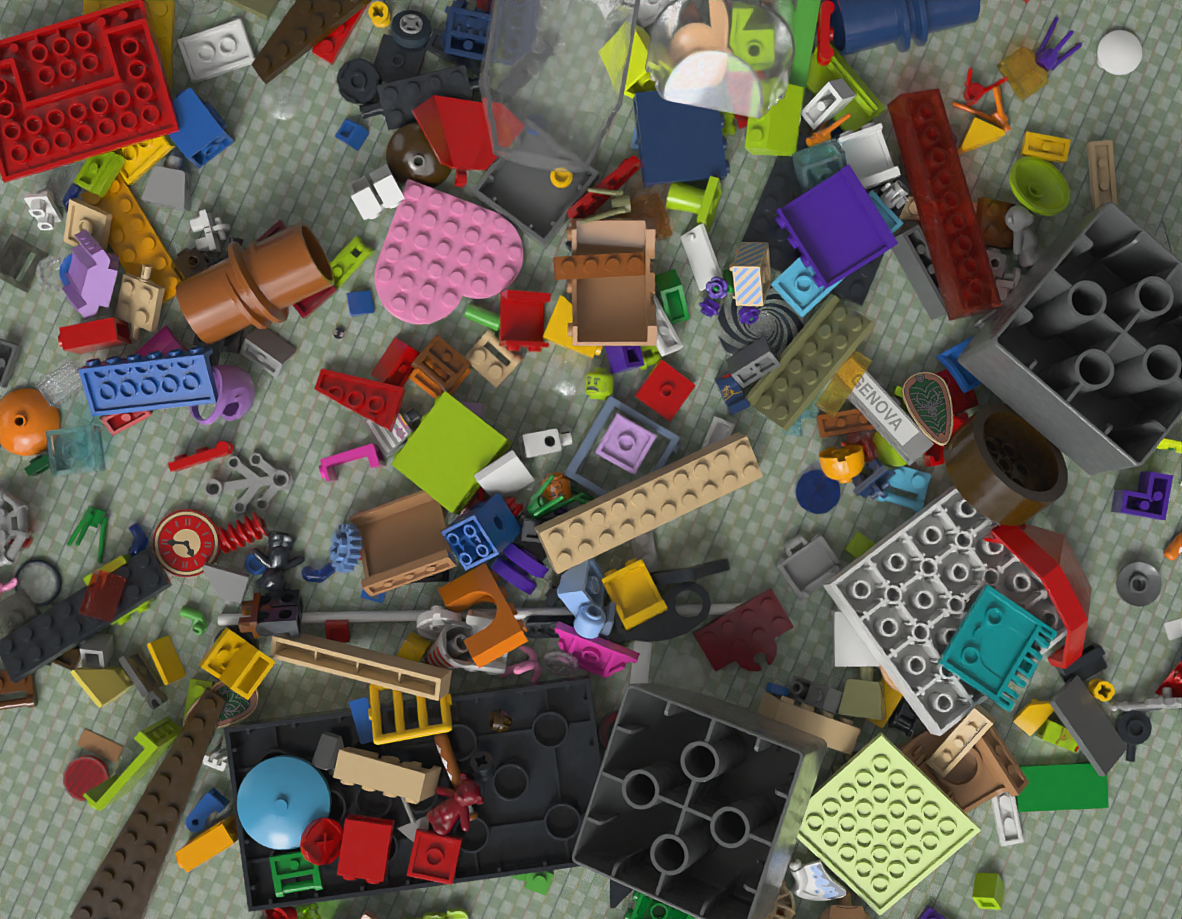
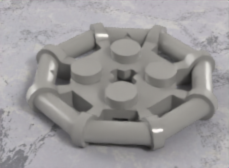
M6 488L0 489V566L14 563L16 554L26 538L30 536L27 527V510L29 507L26 502H21ZM9 504L13 506V510L11 512H9L10 510L8 509Z

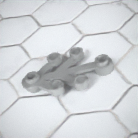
M253 453L249 458V462L251 465L259 466L269 475L266 477L258 476L242 463L240 457L231 456L227 460V466L230 469L237 470L247 479L228 482L210 479L204 484V492L210 497H218L223 491L248 488L240 500L233 504V511L237 514H243L248 510L249 502L262 486L271 485L264 496L258 498L255 502L257 510L266 511L269 509L270 501L279 490H286L292 485L293 476L286 468L275 469L264 460V456L260 453ZM256 455L260 457L258 464H255L253 461ZM234 458L238 460L236 467L231 465V461ZM280 475L285 476L286 480L284 483L279 482L278 478ZM213 484L218 485L219 489L217 492L212 490ZM261 500L266 502V507L263 509L259 506ZM239 503L244 505V509L241 512L237 510Z

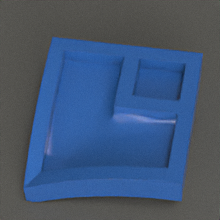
M976 334L936 355L937 359L955 379L963 393L982 384L958 362L959 354Z

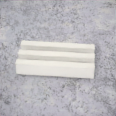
M214 748L204 756L202 763L220 771L226 770L229 767L227 750L219 753L221 748Z

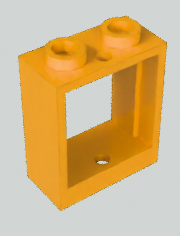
M234 813L189 840L175 852L178 865L182 869L184 868L186 873L233 845L239 839Z

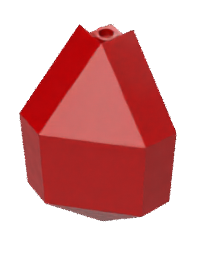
M1026 523L1016 526L996 525L990 529L989 534L983 537L986 542L1003 544L1041 579L1067 629L1065 644L1047 658L1051 666L1066 669L1082 656L1092 587L1065 534Z

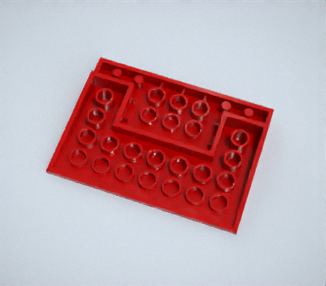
M128 1L0 40V174L4 183L180 131L147 1Z

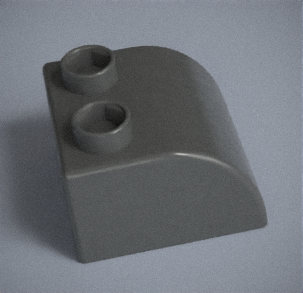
M629 684L625 690L572 853V860L582 867L698 919H765L774 909L827 749V742L805 731L701 693L659 684Z

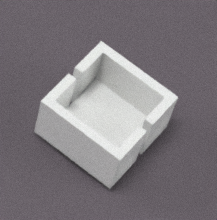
M387 164L369 173L379 195L376 196L365 176L347 185L350 196L364 220L378 217L382 213L383 208H395L401 204V200L405 199Z

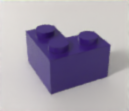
M1151 471L1140 472L1137 492L1114 490L1111 512L1153 520H1166L1173 475Z

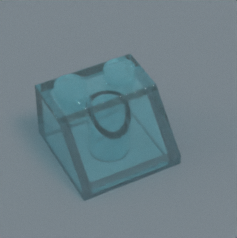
M835 138L792 153L795 173L803 194L847 166L845 151Z
M87 425L46 431L52 477L106 471L100 426Z

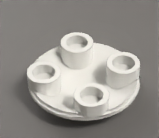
M1124 30L1108 33L1098 45L1097 64L1100 68H1104L1111 74H1129L1136 69L1142 58V47L1139 40L1132 33Z

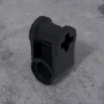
M902 696L891 714L888 727L891 729L894 727L904 732L905 736L910 737L915 731L919 717L912 707H908V702L904 696Z

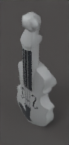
M1167 687L1162 688L1163 698L1145 699L1143 702L1124 701L1120 703L1112 701L1109 704V708L1112 711H1116L1118 708L1123 711L1182 709V698H1173L1172 688Z

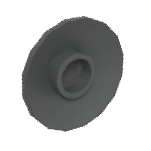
M1129 563L1117 575V593L1129 605L1137 607L1147 606L1154 602L1161 592V577L1157 570L1148 563ZM1137 579L1139 585L1135 588L1133 586V581Z

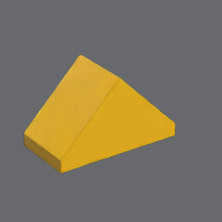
M974 117L969 122L956 153L960 155L998 141L1006 134L1004 130Z

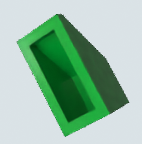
M673 269L655 275V284L661 305L670 323L673 325L690 319L683 286L676 270Z

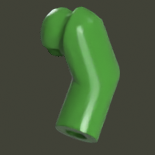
M184 605L180 611V616L192 620L193 633L202 635L208 628L204 613Z

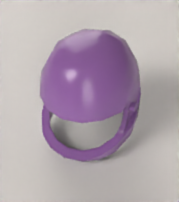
M235 365L211 366L219 395L214 411L206 419L200 416L198 405L190 406L193 418L203 425L213 423L220 415L226 421L241 418L249 412L255 399L254 382L251 376L245 370Z

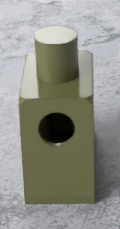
M860 666L859 679H847L838 714L878 720L886 719L884 683L873 681L874 667Z

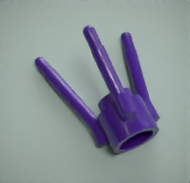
M1058 17L1054 18L1039 50L1034 55L1036 57L1035 64L1045 72L1054 71L1061 62L1082 47V44L1079 43L1058 58L1059 54L1057 52L1074 33L1073 30H1070L1054 49L1048 48L1045 50L1059 20Z

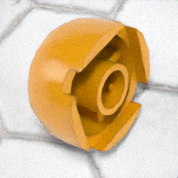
M843 444L844 448L836 449V446L819 452V464L822 471L827 477L839 480V483L851 482L852 478L857 476L864 467L865 455L862 445Z

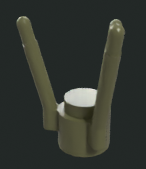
M588 188V192L613 195L615 198L611 199L612 209L587 215L580 222L584 224L616 214L631 212L629 194L623 195V189Z

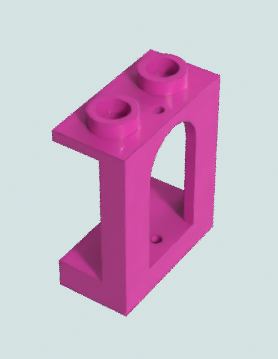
M372 443L320 459L319 471L321 477L326 478L327 482L338 481L334 466L363 457H368L371 468L384 467L386 464L382 451L377 444Z

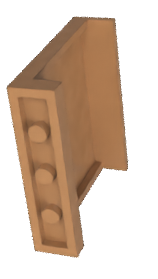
M422 489L414 494L402 496L389 503H382L378 507L367 511H360L356 515L349 517L350 521L357 525V529H360L359 536L362 537L360 553L365 579L361 580V585L371 597L456 567L454 552L441 533L448 526L444 507Z

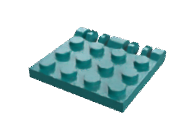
M984 585L937 663L993 700L1001 708L1011 712L1015 703L1003 695V693L1014 700H1017L1020 695L1007 685L1012 681L1019 687L1024 688L1026 686V681L1015 675V672L1030 679L1038 664L1025 655L1028 654L1032 658L1041 661L1042 654L1033 649L1031 645L1035 642L1040 647L1048 649L1050 643L1045 639L1053 641L1057 632L991 586Z

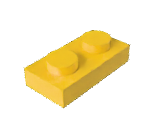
M1027 131L1024 133L1020 155L1064 164L1068 159L1071 140Z

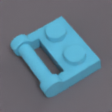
M904 466L891 467L896 472L888 480L891 487L917 494L916 499L912 500L887 492L888 497L883 499L878 495L876 501H888L911 508L913 512L917 513L923 509L931 474Z

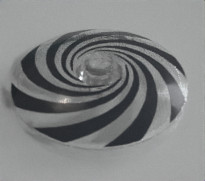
M770 285L764 306H755L760 311L758 320L750 325L741 323L738 312L742 307L736 306V299H733V293L731 292L723 301L718 311L716 333L720 346L728 357L733 356L763 336L766 337L770 347L774 348L777 357H779L792 342L793 338L806 325V316L804 315L801 318Z

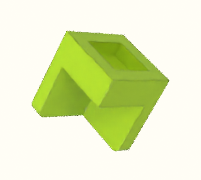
M976 873L972 898L979 909L1002 910L1005 884L999 874Z

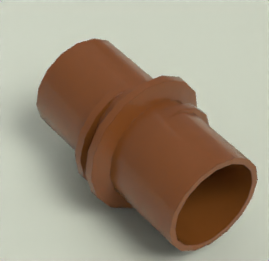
M300 221L260 242L253 241L249 243V247L246 249L238 242L233 241L229 243L227 247L229 257L179 281L176 285V296L180 308L193 331L205 343L214 344L252 324L258 329H267L273 322L283 323L287 321L289 306L334 285L335 279L330 262L317 237L304 222Z

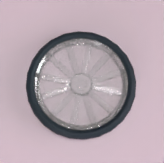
M45 560L28 561L18 569L15 575L18 580V584L14 587L16 595L29 606H46L51 601H54L60 593L62 585L60 573L54 565Z

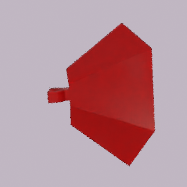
M434 95L412 110L440 164L456 169L454 186L464 187L467 184L466 171L486 170L525 128L501 105Z

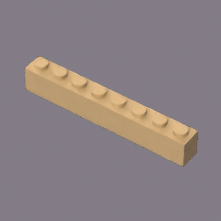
M278 633L272 636L270 658L437 701L449 693L452 670L305 633H300V637H291L290 633Z

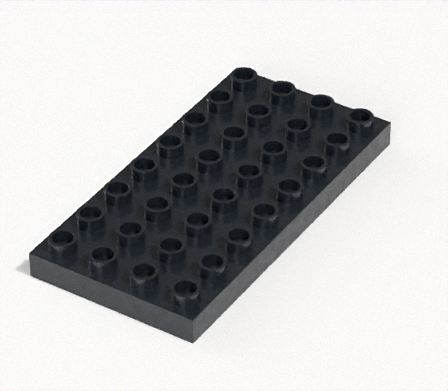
M590 675L451 693L452 730L446 733L461 774L466 773L468 778L478 783L482 792L481 796L484 798L482 804L475 803L472 805L473 810L477 811L478 817L470 821L468 831L462 830L461 817H459L448 835L463 837L453 884L579 867L580 865L572 860V853L602 764ZM416 698L403 700L405 730L419 728ZM426 698L428 725L442 724L440 700ZM394 702L380 703L382 734L396 732ZM350 707L240 722L224 728L248 912L448 885L407 876L414 842L397 829L411 823L400 796L388 797L383 795V791L380 790L367 791L362 789V785L343 784L341 779L329 775L327 770L318 768L327 780L331 792V810L328 818L340 823L343 830L345 819L349 814L395 821L387 875L384 881L378 884L367 883L366 879L360 878L356 880L343 879V876L337 875L339 855L332 863L320 865L321 874L324 879V889L316 891L314 888L286 893L283 897H276L269 857L271 855L299 851L301 848L277 850L263 846L246 832L241 824L237 810V796L241 783L256 765L268 758L279 755L297 756L312 763L321 735L325 731L341 736L344 748L352 747L379 754L378 758L380 759L382 756L397 757L400 760L399 763L420 762L422 763L421 768L431 769L433 765L441 767L437 786L454 789L436 747L434 735L376 745L373 741L361 744ZM503 709V711L511 715L512 724L508 730L496 732V730L490 729L491 711ZM477 752H488L493 757L495 775L488 781H478L473 776L470 759ZM436 792L435 795L417 804L409 802L408 804L416 821L425 817L430 809L448 798ZM429 822V831L436 832ZM313 875L283 879V883L288 884L311 880Z

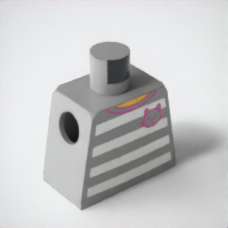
M411 407L404 413L399 410L392 432L368 419H364L362 423L384 456L389 458L407 441L410 433L414 431L410 424L418 420L420 416L414 407Z

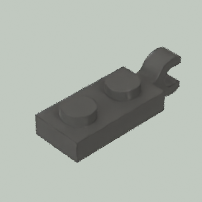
M139 648L118 659L142 697L148 695V704L152 710L168 701L166 695L159 689L163 685Z

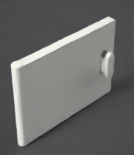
M704 224L698 225L680 237L700 291L706 289V283L711 281L712 277L723 278Z

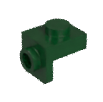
M46 454L43 457L39 455L30 460V465L24 468L28 476H38L50 468L56 476H63L67 473L64 469V461L55 454Z

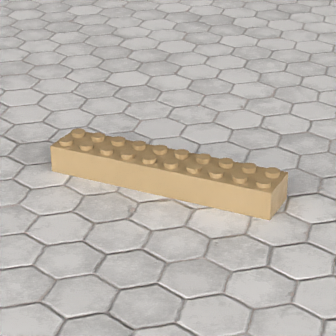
M737 432L534 528L552 568L559 574L760 479L763 475L748 437Z

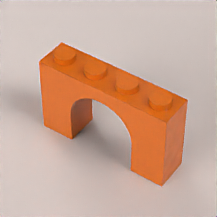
M486 563L437 589L447 609L455 613H460L482 602L492 603L497 606V613L492 623L485 629L463 640L478 668L485 666L528 641L524 634L528 631L522 619L516 620L515 615L518 612L512 602L507 603L506 598L509 595L503 585H497L496 582L500 579L493 569L489 570Z

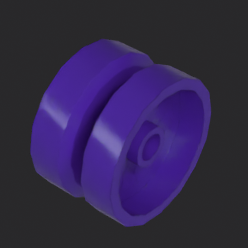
M512 541L503 550V553L512 561L510 562L503 557H497L491 568L508 582L531 595L536 589L537 583L528 574L530 573L537 578H543L549 568L539 561V558L532 552Z

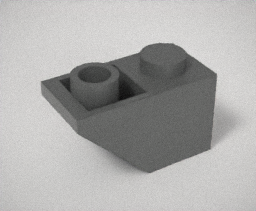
M793 675L787 697L837 714L843 692Z

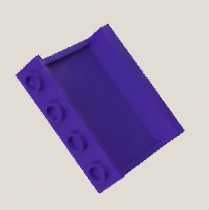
M849 164L789 204L776 210L778 215L775 217L776 222L781 229L786 228L789 233L787 237L789 243L794 249L798 247L802 254L799 256L805 268H811L814 273L811 276L818 288L822 286L824 290L898 244Z

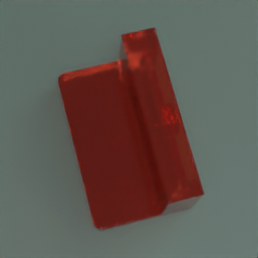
M93 570L78 614L112 622L126 578L102 570Z

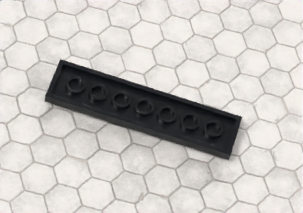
M147 547L128 559V563L93 584L83 587L0 639V657L11 681L18 683L172 586L154 548Z

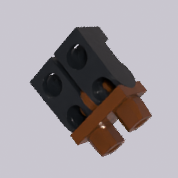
M300 589L270 592L263 595L261 593H254L253 600L242 601V615L249 617H239L238 625L240 632H252L254 639L278 633H290L291 637H300L304 608Z

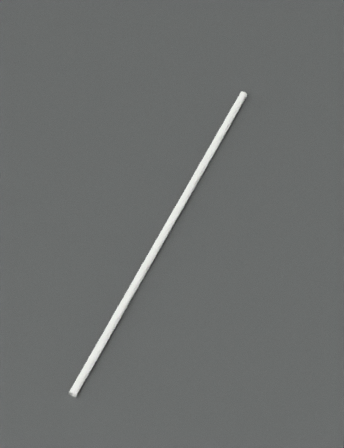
M742 603L711 604L708 615H723ZM702 604L675 605V608L681 616H694L700 613ZM568 607L516 608L518 614L515 615V618L524 619L531 615L573 614L569 611ZM497 608L474 609L497 613ZM469 609L460 612L462 620H466ZM430 610L303 612L302 624L325 623L326 620L348 619L349 623L417 621L418 615ZM219 614L218 625H238L239 617L249 616H243L242 614Z

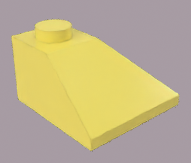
M82 666L70 672L99 708L114 702L134 686L126 671L117 666H107L105 669Z

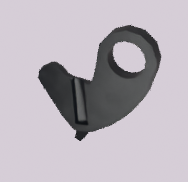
M691 581L679 583L662 599L667 606L666 611L627 631L615 610L617 632L609 641L617 643L630 639L655 642L685 635L707 618L711 608L709 593L700 584ZM683 591L695 592L702 601L700 613L693 618L683 617L676 611V596Z

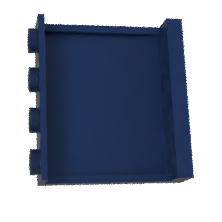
M716 85L638 92L634 94L633 107L643 188H652L656 184L709 179L710 176L720 178V181L727 177V173L730 172V164L728 159L725 160L724 151L727 150L726 137L722 136L724 116L723 114L720 115L719 111L722 98L721 93L717 92Z

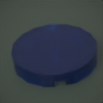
M820 469L810 470L803 474L795 487V497L798 504L805 511L813 514H823L833 509L838 503L841 494L838 481L827 477Z

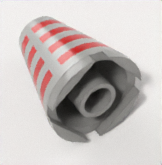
M455 621L445 626L424 654V664L444 669L466 667L473 664L474 660L463 641L474 635L472 632L473 628L461 621Z

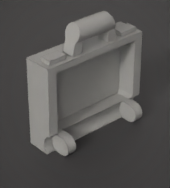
M797 534L784 543L787 557H783L775 565L800 601L809 597L810 594L821 588L824 583L844 569L822 535L817 534L808 542ZM800 543L803 544L802 547H800V548H799L798 550H796L795 552L791 553L790 550H792L794 547H796V546L799 545Z

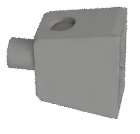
M168 156L166 168L160 166L153 167L141 200L151 205L190 212L191 176L185 171H180L181 158Z

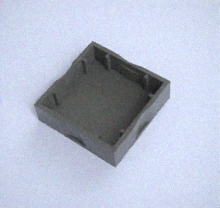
M525 119L522 123L525 128L508 145L501 157L490 166L472 190V193L479 201L506 218L513 226L544 249H547L568 221L569 217L566 211L588 193V188L594 186L599 179V172L574 153L560 147L551 136L528 119ZM528 131L538 138H530L526 135V132ZM558 165L567 166L573 174L571 184L565 188L554 186L550 179L551 171Z

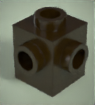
M194 247L191 250L186 248L177 254L178 258L174 259L171 264V268L180 280H183L208 268L209 260L203 251L199 252Z

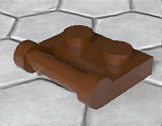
M438 334L411 364L414 369H419L441 388L440 391L442 393L445 391L449 392L472 365ZM427 357L431 358L451 376L448 381L443 379L424 362Z
M7 670L0 671V694L25 690L27 696L23 698L0 701V710L24 706L28 708L37 707L38 696L34 673L18 683H14L11 681Z

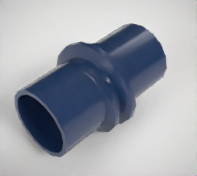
M829 0L835 6L830 18V27L834 28L833 43L838 53L842 56L892 43L895 44L899 52H907L910 48L911 39L918 47L924 46L927 42L928 34L975 23L980 13V0Z

